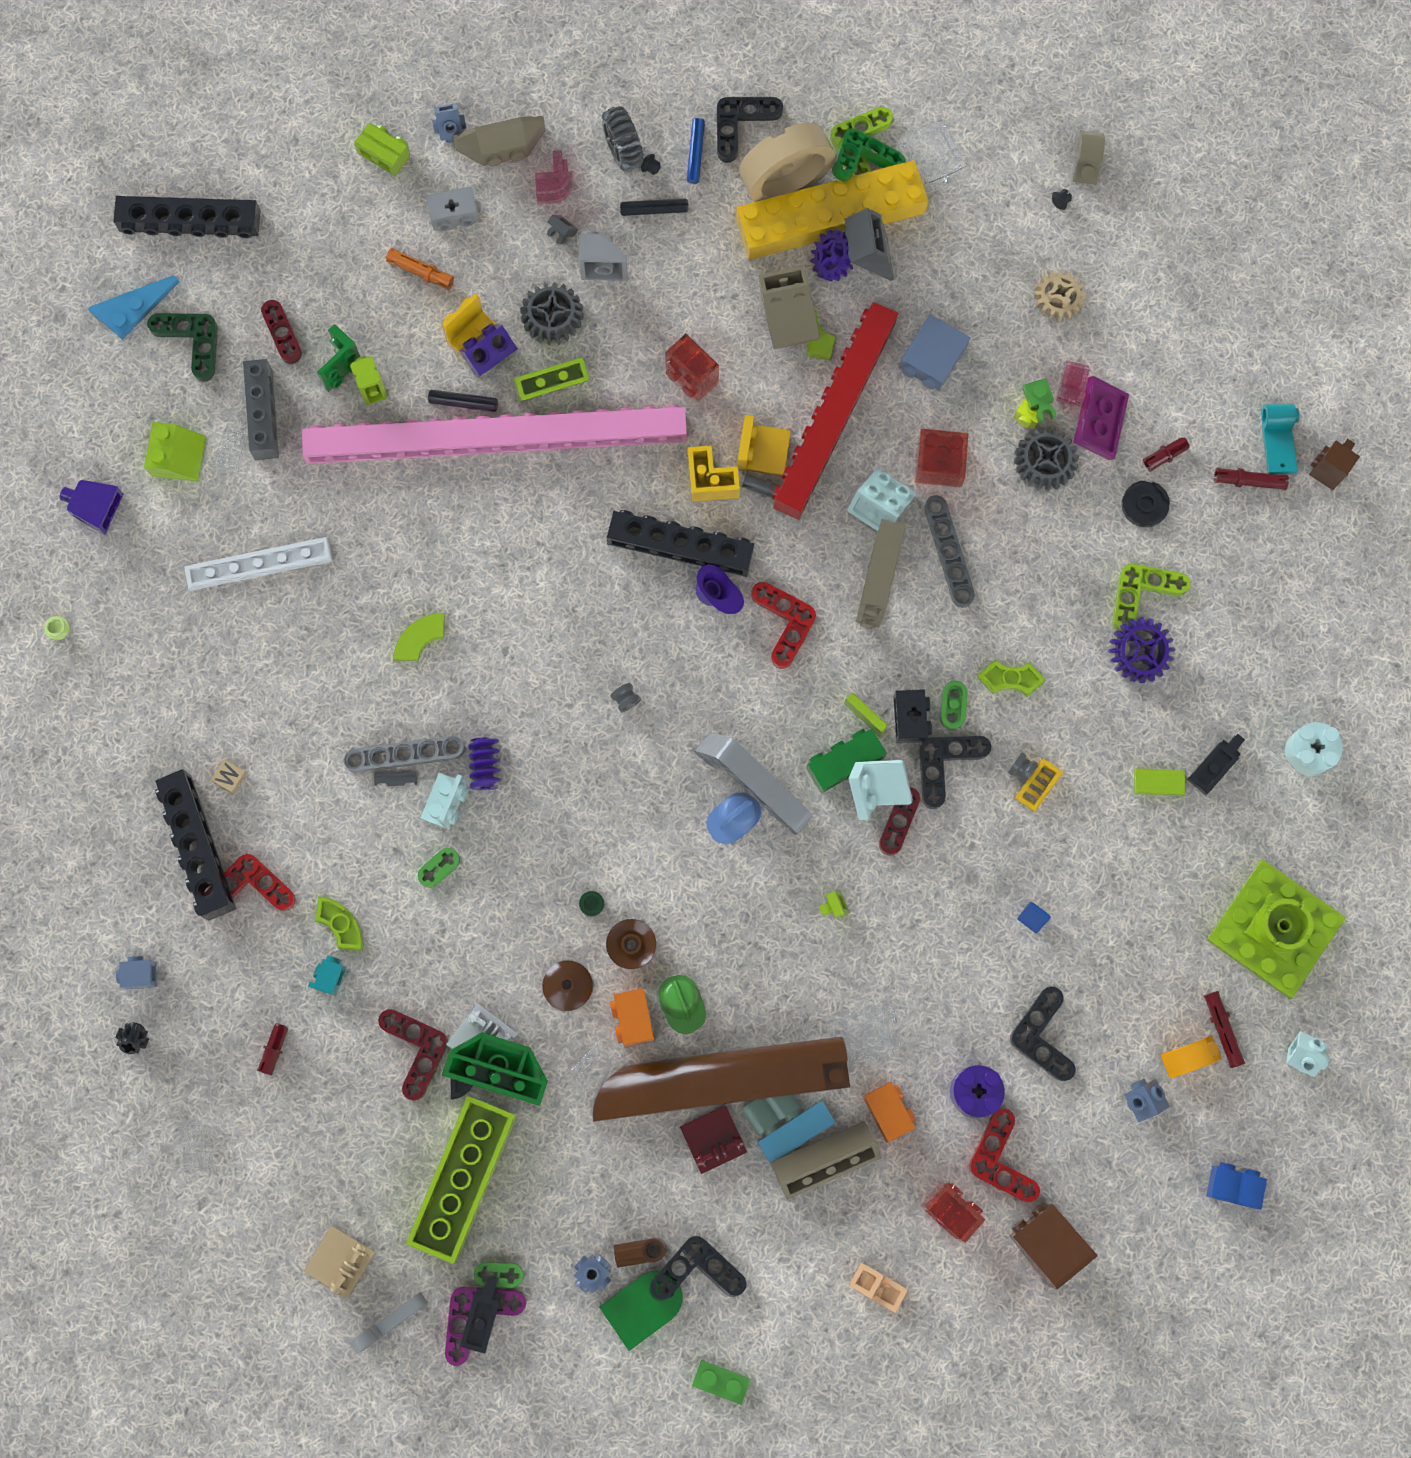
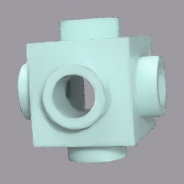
M1300 1031L1288 1048L1286 1064L1302 1073L1315 1077L1320 1069L1325 1070L1330 1061L1328 1044L1319 1038H1314Z

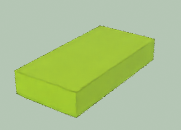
M851 693L845 699L844 704L870 729L872 728L879 737L885 732L887 724L854 693Z
M1136 768L1134 769V794L1184 796L1185 771Z

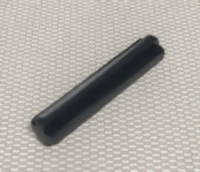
M686 198L625 201L620 203V213L622 216L686 213L689 209L688 199Z
M432 389L428 393V402L430 404L496 412L498 408V399L493 397Z

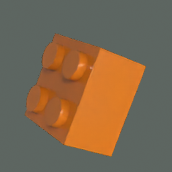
M644 988L613 994L614 1001H610L613 1018H618L620 1026L615 1027L618 1043H623L624 1048L655 1042Z

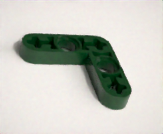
M156 313L149 317L147 327L156 337L193 338L192 373L201 382H207L213 378L215 374L218 326L211 315ZM158 321H161L163 325L157 330L154 325H158ZM181 321L189 322L188 328L184 331L177 330V324ZM207 321L211 325L207 327L208 337L204 336L205 332L202 328ZM203 343L211 345V349L207 353H200L198 349ZM201 359L205 360L204 364L208 369L202 375L198 371L202 369L203 362Z

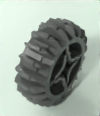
M622 106L607 109L608 111L602 113L601 120L611 154L621 170L636 169L642 165L644 154L634 123Z
M555 281L552 287H548L546 282H544L542 289L536 285L534 288L535 293L528 291L527 296L529 299L523 298V307L520 308V313L522 314L520 317L521 323L525 324L524 330L526 332L530 331L529 334L532 339L537 337L539 343L546 339L549 346L554 339H556V343L559 345L561 343L560 338L562 337L568 342V334L575 336L577 334L575 328L580 329L582 326L580 321L584 319L582 313L583 305L579 303V296H574L572 288L566 291L564 283L560 288H557ZM557 300L564 302L570 309H565V306L557 304ZM553 306H554V312H553V315L551 316V321H550V316H549V315L551 314L552 308H553ZM533 317L545 321L547 323V327L537 323ZM564 322L562 325L556 327L558 323Z
M1046 427L1042 429L1041 433L1037 429L1033 430L1032 435L1027 433L1024 437L1025 440L1019 441V448H1016L1014 452L1017 456L1014 459V464L1018 465L1016 473L1023 472L1020 477L1021 481L1028 478V487L1035 483L1037 484V491L1041 489L1042 485H1044L1046 492L1050 491L1051 486L1058 490L1060 484L1067 485L1068 479H1072L1075 475L1073 471H1076L1078 468V464L1075 462L1078 461L1079 455L1074 454L1077 451V446H1070L1072 438L1063 439L1065 432H1062L1060 436L1056 435V428L1052 429L1051 433H1048ZM1044 444H1048V445H1051V446H1054V447H1050V448H1049V447H1046ZM1030 449L1034 452L1033 456L1036 459L1034 465H1031L1028 459V451ZM1060 453L1065 463L1063 470L1059 467L1060 463L1057 460ZM1052 456L1051 460L1041 462L1042 458L1047 459ZM1040 471H1046L1050 475L1042 474Z

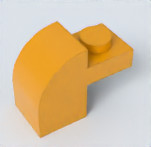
M1212 1035L1160 1054L1170 1079L1206 1067L1222 1059Z

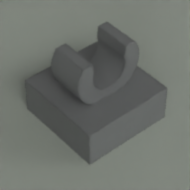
M552 215L547 222L552 226L547 231L549 237H552L555 232L559 233V238L556 241L557 244L564 243L567 237H574L579 230L561 215Z

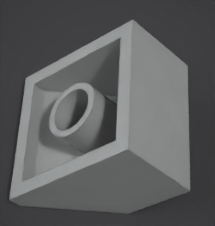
M593 231L586 234L580 233L579 265L581 280L628 281L627 256L604 234Z

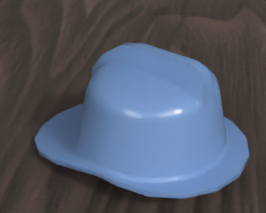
M743 792L735 793L714 808L706 822L707 830L713 840L722 844H730L739 840L758 823L761 816V808L758 801L750 794Z

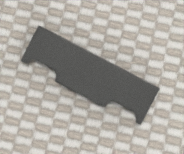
M417 772L374 773V786H377L379 783H386L387 786H404L405 783L412 782L417 785Z

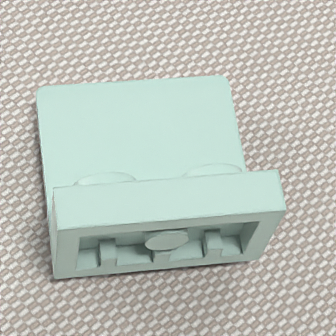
M876 469L857 490L847 511L878 531L881 519L896 522L901 513L915 498L916 493L889 476L886 472Z
M903 760L855 762L849 777V783L859 820H868L875 806L906 805L912 803L913 799Z
M441 773L438 774L420 817L421 820L448 830L451 824H456L460 811H457L460 801L464 803L469 792L463 776L457 774L455 779Z

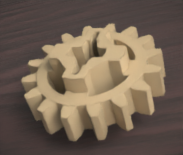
M1059 270L1057 275L1050 271L1048 278L1043 275L1040 283H1037L1034 299L1038 300L1035 306L1042 307V315L1046 312L1049 313L1048 319L1050 320L1053 316H1057L1059 322L1062 316L1070 320L1072 314L1076 316L1079 313V308L1082 309L1085 303L1083 300L1086 293L1081 292L1084 284L1078 285L1079 277L1077 276L1072 279L1070 271L1067 275H1063L1062 270ZM1049 286L1050 289L1045 295V289ZM1072 297H1075L1074 303L1070 305Z

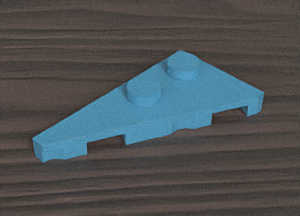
M172 275L90 306L88 310L123 340L179 283V280Z

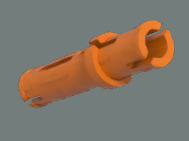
M394 248L389 249L386 255V262L420 276L425 282H432L446 290H450L453 286V279L455 277L440 271L435 265L425 264Z

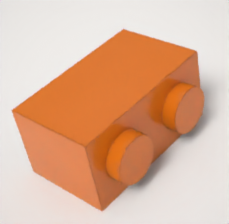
M889 1082L862 1096L886 1143L915 1129L913 1123L916 1122V1118L910 1108L905 1109L901 1101L904 1095L898 1085L893 1086L892 1082Z

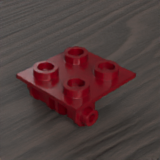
M726 1105L680 1126L701 1174L748 1153Z

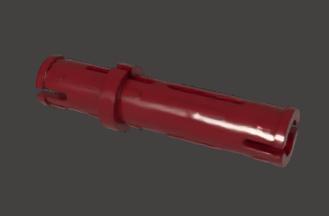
M1218 467L1214 473V477H1217L1214 478L1215 483L1234 484L1235 487L1240 488L1244 485L1286 491L1289 485V481H1286L1289 480L1288 475L1249 472L1243 468L1231 470Z
M1219 991L1204 995L1203 997L1212 1016L1210 1021L1215 1024L1230 1065L1229 1067L1234 1068L1244 1065L1246 1062L1243 1059L1228 1018L1230 1014L1224 1008Z

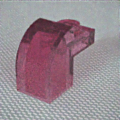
M562 150L553 151L554 172L535 173L538 205L561 202L569 196L573 189V173L568 171V160L563 159Z
M1065 361L1056 401L1080 406L1086 394L1085 385L1090 372L1089 365Z

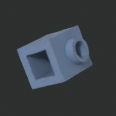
M142 956L128 957L127 962H119V969L116 970V981L120 984V988L128 990L157 987L156 962L143 960Z

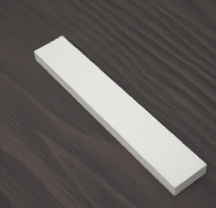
M328 537L188 565L184 566L188 589L192 591L332 562L333 560Z

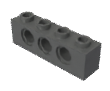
M267 359L243 361L249 451L255 461L279 458L272 368Z

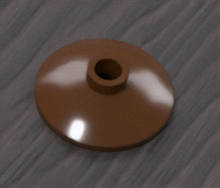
M637 919L622 920L615 924L608 933L606 939L607 953L610 959L621 968H641L655 954V934L643 921ZM630 940L635 941V949H628L627 942Z
M561 961L548 969L543 979L542 989L546 1000L554 1008L562 1011H573L582 1007L589 1000L593 989V982L588 970L580 963ZM566 980L572 983L571 988L568 990L562 987L563 982Z

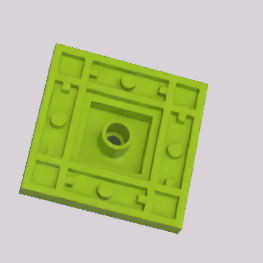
M1262 859L1206 940L1284 996L1293 999L1346 917Z

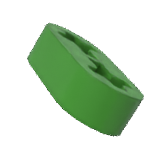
M452 848L442 849L418 871L419 882L427 888L437 886L459 866L460 856ZM445 854L448 856L453 854L452 860L454 863L451 866L447 863L440 868L439 866L445 861L443 856ZM436 868L439 869L433 875L435 878L433 882H431L430 880L424 882V879L426 877L424 874L425 871L428 870L431 873Z
M483 1262L474 1271L476 1283L484 1287L486 1282L483 1281L482 1276H479V1272L483 1271L484 1267H488L489 1272H497V1278H499L497 1287L514 1288L520 1285L524 1277L522 1268L514 1263ZM510 1268H514L515 1273L519 1274V1278L514 1279L513 1283H509V1278L501 1277V1273H508Z

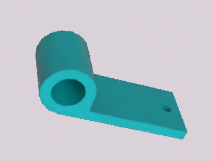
M1264 404L1262 407V431L1268 474H1297L1298 472L1292 429L1295 423L1299 421L1300 413L1294 404Z

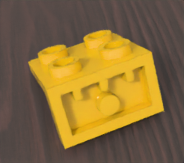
M475 293L472 297L465 298L458 310L445 317L442 328L447 344L462 357L459 352L463 348L462 344L471 337L476 339L483 334V328L491 323L494 325L496 323L483 312L480 297Z
M745 414L737 459L738 469L782 476L785 470L791 431L754 424V416Z

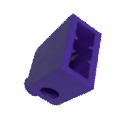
M80 480L75 490L63 487L59 498L61 501L69 503L67 511L74 518L106 535L124 494L114 485Z

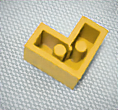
M712 445L688 447L687 457L691 501L739 499L738 466L714 468Z

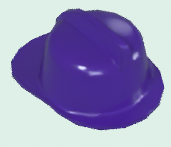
M710 564L702 566L698 570L695 587L698 599L703 604L714 606L718 611L725 614L739 613L744 606V598L727 574L721 568Z

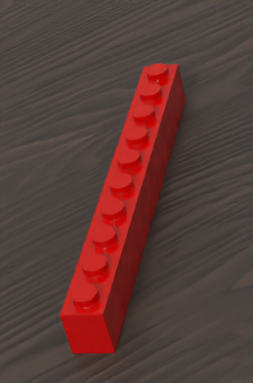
M875 302L872 303L870 309H864L860 318V322L863 323L860 329H854L850 339L853 343L850 348L846 347L840 359L843 363L841 367L836 366L831 377L833 383L831 387L826 386L821 397L824 401L821 407L816 406L811 417L814 421L811 427L807 425L801 439H804L801 447L796 446L792 455L794 462L791 467L786 466L782 475L784 482L781 487L777 485L771 498L774 500L773 509L800 520L896 324L898 312Z

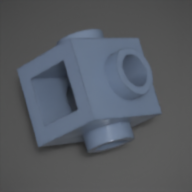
M457 103L434 107L436 119L432 120L434 133L440 135L441 141L454 142L453 136L462 134V129H467L464 114L459 115Z
M1145 1079L1139 1080L1131 1084L1132 1090L1124 1094L1128 1107L1133 1111L1138 1123L1156 1116L1170 1107L1165 1098L1164 1090L1159 1086L1156 1079L1146 1082Z
M592 1254L589 1258L584 1255L574 1266L577 1270L574 1274V1277L577 1279L575 1284L585 1293L589 1290L594 1293L597 1289L602 1292L611 1281L608 1277L612 1272L608 1269L610 1263L600 1254L597 1257ZM590 1269L597 1272V1277L593 1280L587 1277V1272Z

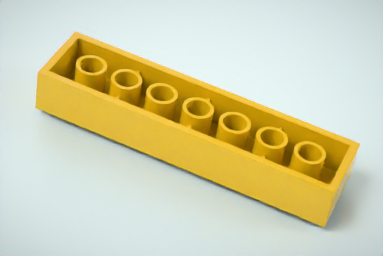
M915 160L855 175L849 181L836 180L737 206L736 222L748 260L809 245L815 241L820 242V234L827 236V230L834 231L839 229L845 232L844 219L866 208L881 214L884 224L925 214L928 198Z

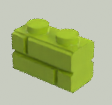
M368 123L354 143L358 154L394 176L397 175L410 157L408 143L399 136L396 138L391 136L382 125L376 127L372 123Z
M362 356L352 362L350 367L365 404L369 406L385 400L388 395L373 357Z

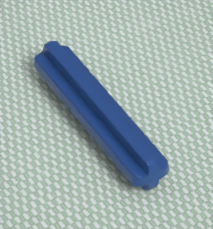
M694 118L692 120L687 182L690 184H697L700 177L705 121L702 118Z

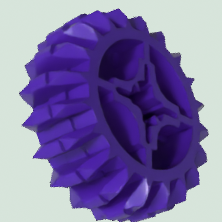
M1139 617L1137 622L1134 619L1128 620V625L1122 623L1120 625L1121 631H1114V635L1118 639H1111L1109 641L1112 645H1115V648L1109 649L1108 652L1111 654L1115 653V657L1111 658L1110 662L1118 663L1114 670L1116 672L1123 670L1122 678H1127L1130 675V682H1136L1137 679L1139 683H1145L1147 679L1149 682L1155 681V675L1157 677L1163 676L1162 669H1170L1166 661L1174 660L1172 656H1169V652H1174L1175 648L1169 647L1168 643H1172L1174 639L1165 637L1169 633L1168 629L1160 631L1162 623L1159 622L1154 625V619L1149 618L1145 622L1144 617ZM1142 630L1149 633L1152 638L1144 641L1140 636L1137 637L1134 632ZM1126 642L1130 646V651L1127 655L1125 654ZM1139 646H1145V651H1143L1145 653L1142 655H1138ZM1156 646H1158L1157 659L1154 655V649ZM1140 660L1143 664H1147L1149 668L1142 671L1133 667L1131 663Z

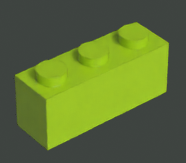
M583 357L512 379L519 402L590 380Z

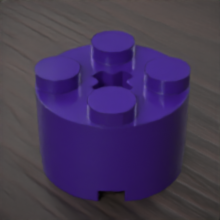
M975 1065L961 1070L954 1077L950 1085L952 1103L959 1112L971 1118L992 1115L999 1110L1005 1096V1088L1000 1075L993 1069L983 1065ZM977 1085L983 1091V1094L979 1095L978 1099L976 1094H972V1089L976 1088Z

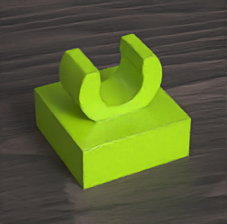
M835 890L826 894L829 902L819 906L822 915L833 913L835 918L850 914L841 890Z

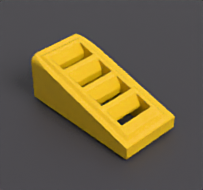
M1042 757L1035 770L1014 798L1035 812L1063 774V771ZM1042 767L1053 773V777L1050 778L1041 772ZM1037 775L1048 782L1046 787L1035 780ZM1032 783L1040 788L1042 793L1038 794L1029 787ZM1025 791L1037 798L1035 803L1023 795Z

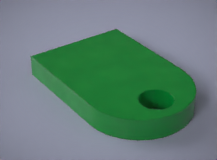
M660 1270L644 1273L599 1306L628 1351L671 1321L678 1314L682 1306L683 1294L681 1286L675 1290L671 1297L663 1301H657L650 1295L649 1285ZM666 1272L663 1273V1275L667 1276L664 1282L672 1281L674 1285L677 1283L669 1278ZM656 1282L655 1285L658 1287L656 1293L660 1294L661 1284Z

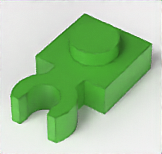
M1044 378L1024 384L1022 390L1030 410L1034 408L1038 410L1036 414L1037 421L1043 423L1044 416L1042 413H1048L1051 420H1053L1056 416V411L1049 405L1053 403L1054 398L1047 379Z

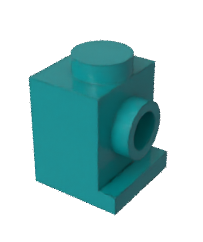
M327 955L326 960L323 959L322 964L318 963L313 975L316 978L315 983L309 982L308 987L336 996L346 970L345 966L340 965L342 960Z

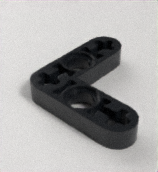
M724 97L720 99L717 103L718 158L726 163L732 162L737 158L738 121L778 120L783 113L782 101L777 97ZM726 105L730 108L728 113L724 109ZM737 105H740V113H737ZM747 105H753L756 111L749 114L743 108ZM760 105H763V113H760ZM771 105L775 106V112H771ZM724 126H730L734 131L726 135L721 132V129ZM730 141V154L727 155L725 154V142Z
M984 736L931 737L922 742L919 749L922 800L927 808L938 809L945 802L944 761L984 759L989 755L992 747L988 738ZM953 742L959 743L962 747V752L959 755L951 754L949 744ZM966 742H969L968 747H974L978 742H981V745L986 746V749L982 751V754L977 749H970V755H966ZM929 743L934 748H937V751L933 753V761L938 759L939 763L928 762L925 764V760L929 761L930 759L929 751L924 750V748L928 747ZM930 767L936 768L939 771V777L936 780L928 779L926 769ZM940 783V787L936 786L935 794L940 796L941 799H938L936 804H933L932 800L927 798L932 793V786L927 788L926 784L936 785Z
M1050 986L1041 991L1010 1035V1042L1015 1049L1056 1080L1068 1081L1076 1073L1074 1063L1039 1036L1064 1000L1062 991L1057 987ZM1054 992L1056 993L1055 999L1057 1003L1052 1002L1046 1009L1051 1010V1012L1048 1014L1044 1008L1037 1006V1004L1040 1002L1043 1006L1048 1000L1047 996H1045L1046 993L1051 994ZM1034 1011H1038L1043 1015V1023L1039 1026L1032 1024L1030 1021V1015ZM1025 1022L1029 1028L1036 1030V1033L1033 1034L1030 1031L1026 1036L1028 1043L1019 1045L1016 1034H1023L1027 1029V1027L1023 1026ZM1039 1047H1045L1049 1051V1058L1045 1062L1038 1060L1036 1057V1051ZM1055 1055L1059 1057L1055 1062L1059 1065H1068L1069 1075L1063 1074L1060 1076L1058 1074L1060 1069L1055 1065H1052L1051 1069L1047 1067L1054 1060Z
M693 1236L680 1247L649 1285V1293L652 1298L657 1301L666 1300L695 1267L729 1297L741 1295L745 1291L747 1283L745 1277L705 1239L700 1236ZM698 1242L701 1245L699 1248L701 1254L695 1253L689 1259L694 1262L691 1265L688 1259L681 1256L680 1253L683 1252L686 1256L692 1249L689 1244L695 1245ZM712 1259H716L721 1263L722 1268L718 1274H713L708 1270V1262ZM675 1261H681L685 1265V1273L681 1276H677L672 1272L671 1267ZM728 1269L730 1273L726 1276L732 1281L737 1278L740 1289L735 1288L731 1291L728 1288L730 1282L726 1278L721 1282L718 1278L724 1275ZM666 1271L669 1278L677 1283L674 1285L672 1281L669 1282L665 1287L667 1294L663 1292L657 1294L656 1290L658 1287L655 1284L656 1282L661 1284L666 1280L667 1276L663 1275Z

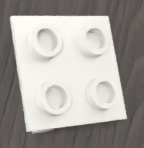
M477 1003L446 1045L453 1049L481 1032L513 1042L518 1033Z

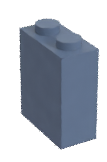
M930 314L902 357L899 368L902 369L903 374L921 380L922 384L928 389L940 391L968 347L971 337Z

